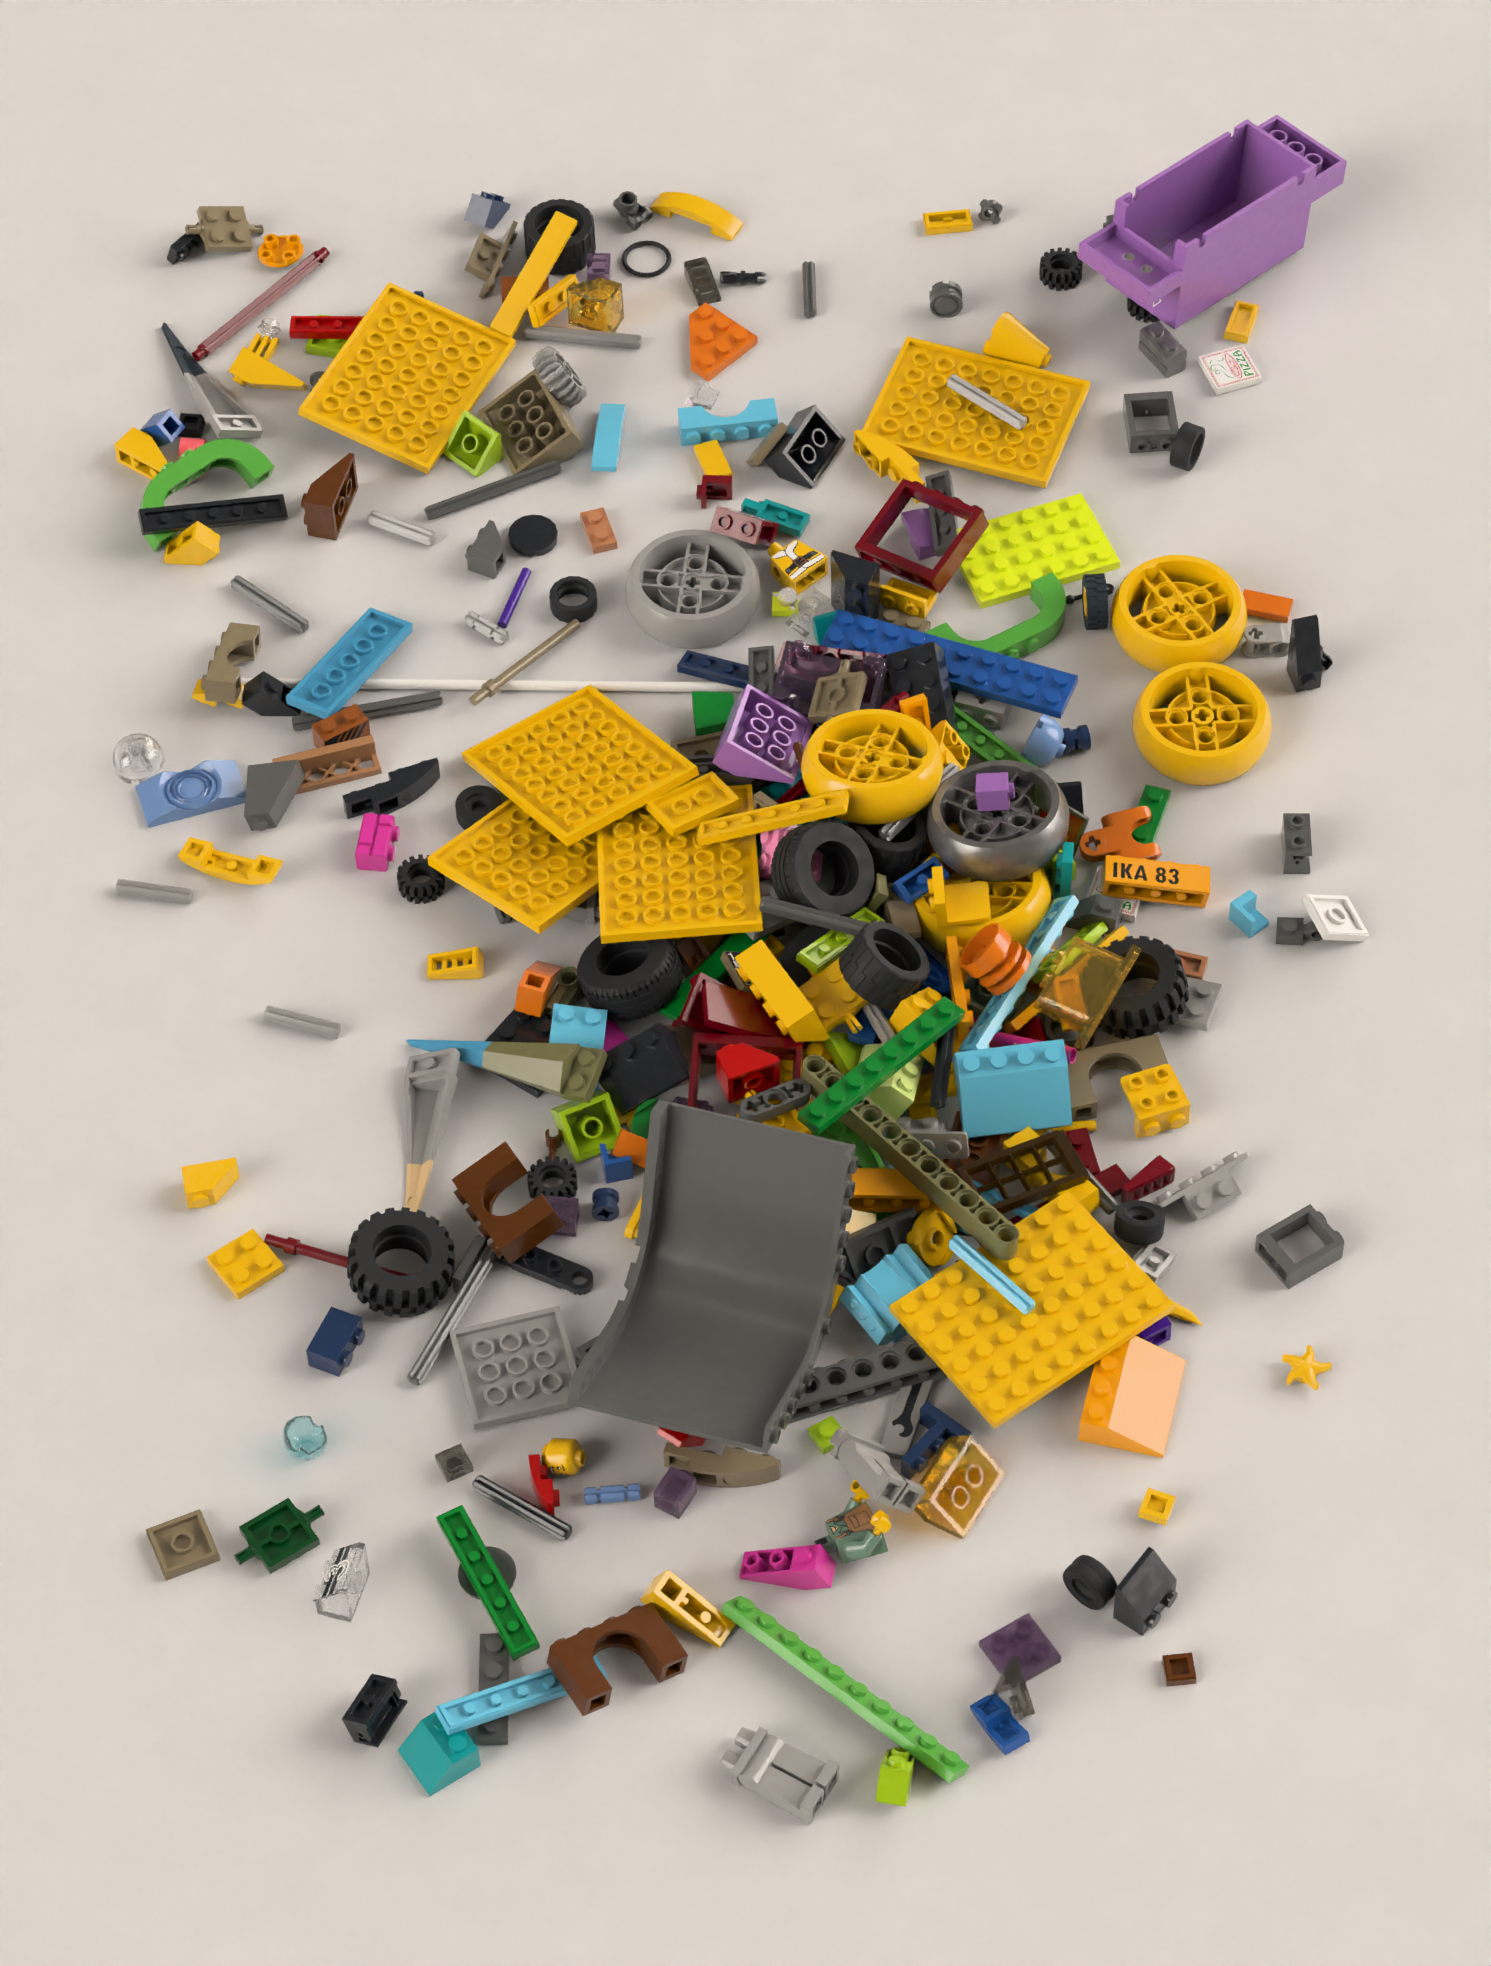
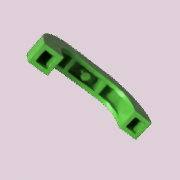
M235 439L213 440L195 450L188 449L175 463L170 461L161 468V472L147 486L139 509L164 507V501L169 496L207 471L219 467L234 470L252 489L271 476L274 465L260 450L246 442ZM177 532L144 535V537L156 552L176 537Z
M1053 572L1032 581L1030 599L1039 608L1040 612L1036 616L985 640L972 641L958 636L946 622L925 633L1019 659L1029 653L1036 652L1058 636L1065 621V591Z

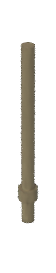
M577 619L572 620L494 680L489 679L481 686L482 689L469 698L471 704L476 706L485 698L492 697L498 693L501 686L581 627L580 622Z

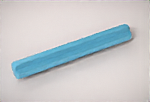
M955 1235L949 1241V1248L1023 1314L1027 1315L1035 1308V1301L962 1236Z

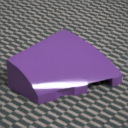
M929 508L902 512L901 520L910 535V544L918 559L923 560L937 556L934 551Z

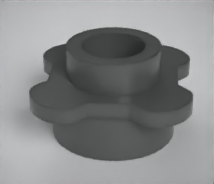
M983 199L980 202L981 212L978 214L979 219L998 224L1001 221L999 215L1003 209L1002 205L996 200Z

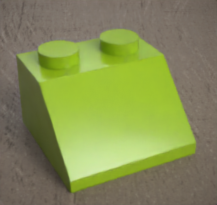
M601 1089L594 1091L590 1103L569 1101L550 1109L557 1130H561L562 1140L575 1163L599 1155V1144L605 1143L607 1151L613 1149L621 1126L608 1092Z

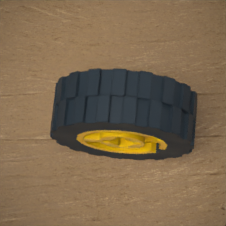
M1104 573L1085 574L1082 578V603L1086 630L1108 628V594Z

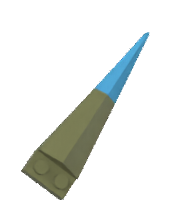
M406 1040L410 1046L429 1052L455 1047L461 1053L459 1058L461 1062L514 1079L566 1100L590 1103L608 1056L603 1049L581 1047L579 1044Z

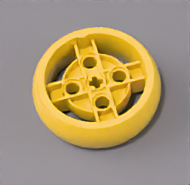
M1188 555L1161 556L1142 563L1122 580L1115 592L1111 605L1112 629L1121 648L1135 662L1158 673L1190 662L1221 664L1236 650L1243 638L1247 625L1246 602L1235 580L1216 564ZM1144 598L1145 601L1141 614L1132 617L1130 610ZM1225 613L1228 621L1219 630L1214 632L1213 628L1217 616Z
M1211 662L1184 663L1171 667L1157 675L1139 695L1132 717L1134 739L1145 760L1162 775L1180 783L1197 786L1226 783L1249 771L1265 752L1272 728L1270 710L1260 689L1239 671ZM1236 739H1242L1238 743L1234 744Z
M864 709L838 715L826 721L812 734L803 751L801 773L803 783L810 797L847 789L850 795L847 813L834 817L857 824H886L914 815L931 801L941 783L943 758L935 737L921 722L895 711Z
M936 852L924 861L926 862L933 856L937 857L951 875L949 879L944 881L945 885L980 881L955 872L944 864ZM1042 867L1027 876L1013 880L986 881L988 883L991 920L988 922L938 927L936 913H930L929 897H934V894L929 895V892L913 902L921 928V937L933 948L945 954L946 936H957L958 946H963L964 949L978 931L991 923H997L1010 934L1011 941H1018L1021 946H1024L1050 908L1051 887L1044 868Z

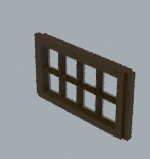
M1055 1130L957 1167L953 1171L980 1196L984 1192L997 1188L1004 1200L992 1204V1206L1001 1214L1085 1183V1180L1090 1179V1174L1064 1130ZM1054 1144L1060 1157L1044 1162L1037 1150ZM1032 1153L1038 1165L1022 1171L1015 1159ZM1009 1161L1015 1174L999 1179L993 1167ZM1065 1163L1071 1175L1054 1180L1048 1168ZM987 1170L993 1182L977 1188L971 1175ZM1042 1171L1048 1183L1032 1189L1026 1177ZM1020 1180L1026 1192L1009 1197L1003 1185Z

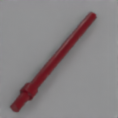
M272 1234L265 1236L264 1242L267 1245L283 1249L284 1253L294 1256L300 1254L347 1268V1256L302 1244L299 1239L292 1237L285 1239ZM381 1267L390 1274L408 1276V1274Z

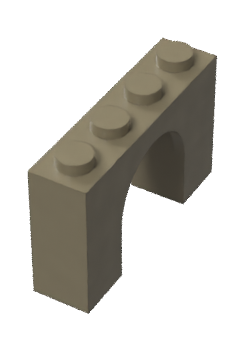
M1157 1034L1151 1036L1143 1035L1131 1040L1115 1041L1111 1044L1088 1047L1077 1051L1075 1062L1073 1064L1067 1063L1072 1122L1097 1118L1098 1102L1090 1082L1097 1073L1107 1069H1121L1133 1074L1168 1064Z

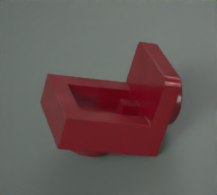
M703 475L702 485H697L696 498L701 500V509H706L707 499L732 500V476Z

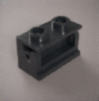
M376 1674L370 1675L342 1717V1721L354 1742L379 1747L408 1703L407 1700L400 1699L401 1692L397 1686L398 1682L396 1679Z

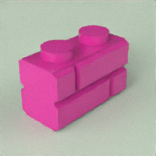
M365 813L363 815L355 852L356 867L359 870L371 871L373 869L374 871L386 872L389 862H394L395 846H393V842H398L400 827L395 825V817L393 815L380 814L378 816L373 813Z

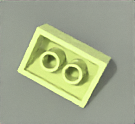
M866 1044L862 1048L858 1065L883 1046V1044ZM920 1054L868 1095L873 1102L895 1121L914 1102L925 1060Z

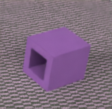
M1008 772L976 774L975 793L978 811L1010 810V799H1015L1014 783H1009Z

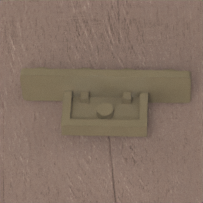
M512 222L501 243L482 232L479 235L464 269L485 281L478 297L483 299L487 292L492 293L497 284V280L494 278L500 275L504 264L501 262L507 259L511 251L508 245H512L518 235V232L515 231L518 222Z

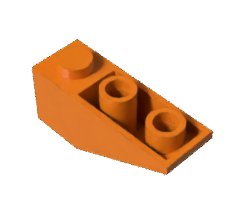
M539 960L529 966L519 982L514 1010L527 1015L541 1017L557 982V975L563 967Z

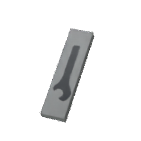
M917 1358V1359H913V1360H914V1361H920V1360H922V1359ZM933 1379L900 1388L880 1443L885 1448L883 1453L887 1454L890 1458L901 1460L910 1450L920 1423V1408L928 1401L934 1384Z

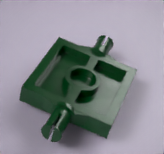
M289 1498L283 1500L239 1526L240 1533L247 1541L248 1547L234 1554L235 1560L239 1565H242L244 1562L255 1557L263 1563L270 1574L320 1545L319 1538L311 1529L310 1523L325 1515L320 1505H317L303 1513L294 1506Z

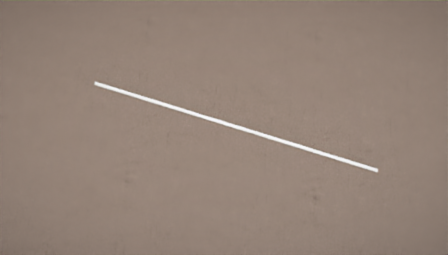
M241 678V684L245 685L253 678ZM303 678L276 679L294 688ZM368 679L360 689L480 690L482 689L481 686L488 680ZM509 680L500 687V690L578 691L588 685H592L598 691H743L742 688L719 682ZM892 687L888 692L880 690L878 694H893ZM951 688L952 694H958L959 690Z

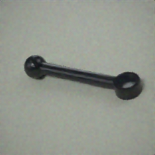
M1106 584L1107 594H1112L1114 586ZM1082 594L1066 596V603L1071 605L1075 601L1082 599Z

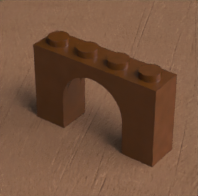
M505 1141L454 1177L452 1181L457 1187L454 1194L461 1204L468 1203L469 1207L465 1210L475 1223L478 1220L481 1222V1225L477 1227L487 1240L490 1238L493 1240L490 1247L498 1258L504 1256L509 1264H511L565 1225L543 1194H540L512 1214L505 1216L492 1214L494 1202L499 1194L528 1173Z
M650 1602L643 1606H635L627 1613L618 1617H609L602 1624L595 1627L584 1628L576 1635L567 1639H558L550 1645L547 1664L582 1716H585L608 1706L613 1689L594 1661L593 1657L598 1652L611 1647L626 1648L635 1652L642 1658L659 1683L683 1673L688 1654Z

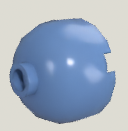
M1042 713L1020 755L1036 766L1049 764L1054 757L1059 759L1066 747L1062 743L1064 738L1063 728L1053 718Z

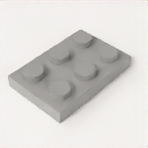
M1186 977L1189 986V1000L1186 1003L1187 1007L1182 1015L1178 1014L1179 1020L1174 1025L1207 1031L1222 993V984ZM1141 978L1134 997L1147 993L1155 986L1157 981Z

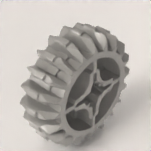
M547 346L538 351L532 358L535 372L554 397L564 406L572 408L586 397L587 393L583 382L569 362L555 348Z

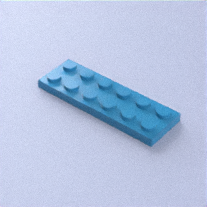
M370 607L286 696L287 704L323 719L337 713L413 632L412 623Z

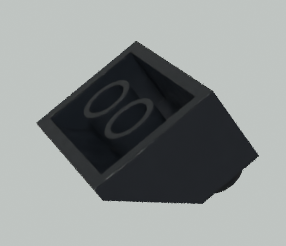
M816 405L796 412L787 426L789 427L787 432L764 459L766 464L779 478L809 489L814 488L846 440Z
M832 550L831 605L835 611L841 609L877 619L880 607V564Z
M658 1022L607 1051L608 1056L598 1081L604 1091L609 1093L611 1101L620 1114L625 1115L638 1108L643 1102L654 1099L688 1080L690 1077L677 1033Z

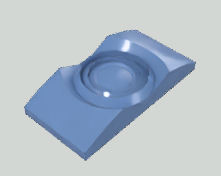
M205 760L190 770L182 772L163 771L135 786L148 828L245 803L246 795L235 760Z

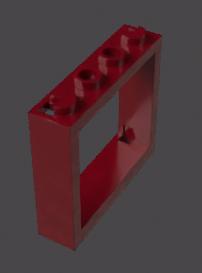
M903 478L854 548L860 558L880 564V569L940 594L987 529L989 523L984 515V510L979 506H970L957 497H948L937 489L931 490L924 487L918 481L911 482ZM911 498L967 520L933 570L877 547Z
M694 1032L687 1106L697 1108L701 1055L716 1056V1051H719L726 1045L744 1043L778 1056L779 1060H793L792 1080L801 1079L803 1042H795L792 1038Z

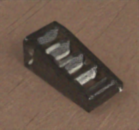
M701 257L685 261L684 275L698 306L703 305L705 302L711 304L721 301V296L707 258ZM712 291V293L701 295V293Z

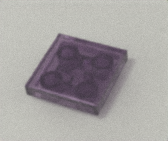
M1029 1613L979 1641V1647L1011 1690L1061 1662V1655Z

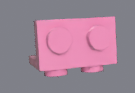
M800 825L761 833L762 847L761 856L758 860L759 878L771 879L772 857L776 846H778L779 841L788 832L800 827ZM818 850L814 851L811 859V873L815 882L820 881L823 853Z

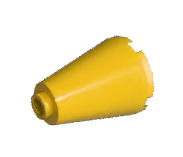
M1007 311L997 320L991 331L990 340H986L983 348V354L1039 369L1042 367L1046 369L1052 359V355H1050L1051 349Z

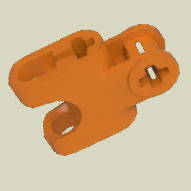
M1139 806L1103 816L1101 818L1102 829L1086 832L1081 837L1080 854L1082 858L1089 863L1104 861L1106 855L1158 860L1162 855L1158 844L1154 842L1142 844L1132 837V832L1137 827L1145 825L1150 821V808ZM1094 843L1097 850L1092 851L1089 844Z

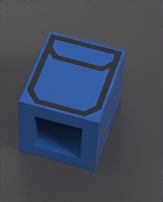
M168 409L154 414L140 430L148 433L157 446L160 447L172 443L185 426L172 410Z

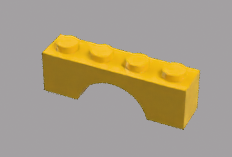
M1028 1126L1004 1141L1003 1150L1037 1138L1039 1135ZM1045 1147L1037 1150L1044 1162L1047 1161V1150ZM1032 1153L1015 1159L1022 1171L1038 1165ZM1009 1161L1005 1162L1008 1168L1013 1169ZM1042 1171L1026 1177L1028 1183L1034 1188L1048 1183ZM1050 1172L1054 1180L1066 1177ZM1089 1180L1043 1198L1045 1201H1052L1064 1192L1069 1191L1089 1213L1100 1207L1099 1190Z

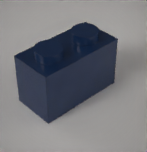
M331 1307L306 1350L308 1365L339 1377L344 1367H349L356 1346H360L364 1340L365 1330H363L362 1317Z

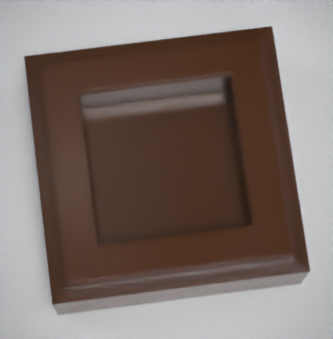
M1192 1652L1162 1655L1167 1687L1196 1684L1197 1678Z

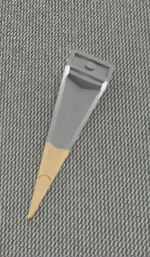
M455 1047L409 1056L404 1077L407 1121L405 1207L410 1208L412 1212L420 1210L458 1082L456 1072L461 1053Z

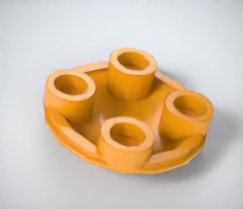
M268 234L263 238L264 242L258 249V259L269 267H286L294 264L301 258L304 253V246L301 243L300 237L296 234L289 236Z

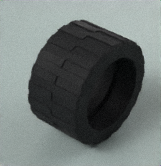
M552 199L542 202L536 207L534 206L527 213L523 223L527 260L554 213L558 211L577 220V226L571 234L573 237H570L549 275L573 274L584 269L592 262L596 250L594 218L590 210L573 200Z
M920 814L913 818L890 842L881 840L878 837L879 829L885 824H857L849 822L848 826L861 836L872 855L875 870L874 876L876 873L885 875L887 882L894 883L919 866L928 837L927 824Z
M871 921L865 924L839 958L840 971L850 988L862 999L868 1001V1003L882 1009L895 1010L902 1000L912 996L930 974V963L920 944L903 929L885 921Z

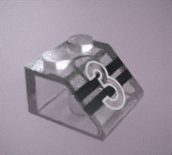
M358 1542L336 1549L331 1560H326L322 1572L324 1578L321 1585H316L313 1593V1602H316L319 1615L347 1622L352 1621L370 1574L365 1543Z

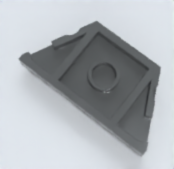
M910 1206L849 1234L847 1246L843 1248L842 1253L843 1256H846V1264L843 1272H839V1274L851 1285H854L859 1276L876 1266L884 1258L885 1254H893L899 1244H907V1234L911 1231L913 1217H916L915 1208Z

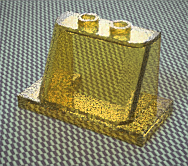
M1074 936L1066 951L1060 949L1054 959L1053 964L1056 965V968L1052 975L1047 972L1039 986L1043 990L1034 1004V1008L1079 1033L1080 1035L1074 1047L1084 1050L1142 949L1132 944L1124 958Z

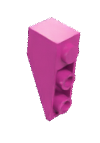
M821 1544L744 1552L739 1578L801 1590L831 1588L836 1561Z

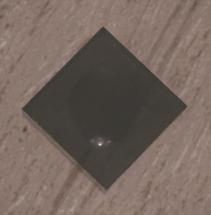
M461 1443L435 1454V1461L447 1483L473 1472V1465Z

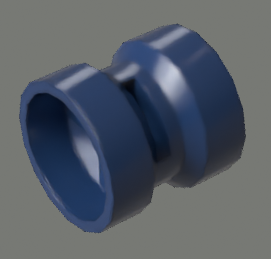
M1086 724L1079 725L1076 729L1063 728L1064 738L1062 743L1066 745L1063 751L1064 754L1073 753L1075 749H1080L1081 751L1091 749V738Z

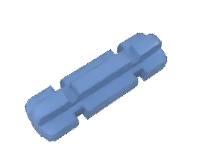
M638 1483L628 1484V1487H623V1484L600 1486V1489H596V1487H586L584 1489L586 1504H597V1501L602 1503L624 1502L626 1498H629V1501H636L641 1498V1490Z

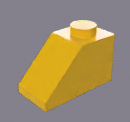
M196 521L167 543L163 562L167 564L203 565L218 555L221 536L199 521Z
M236 1157L181 1167L188 1209L204 1208L217 1204L239 1179Z

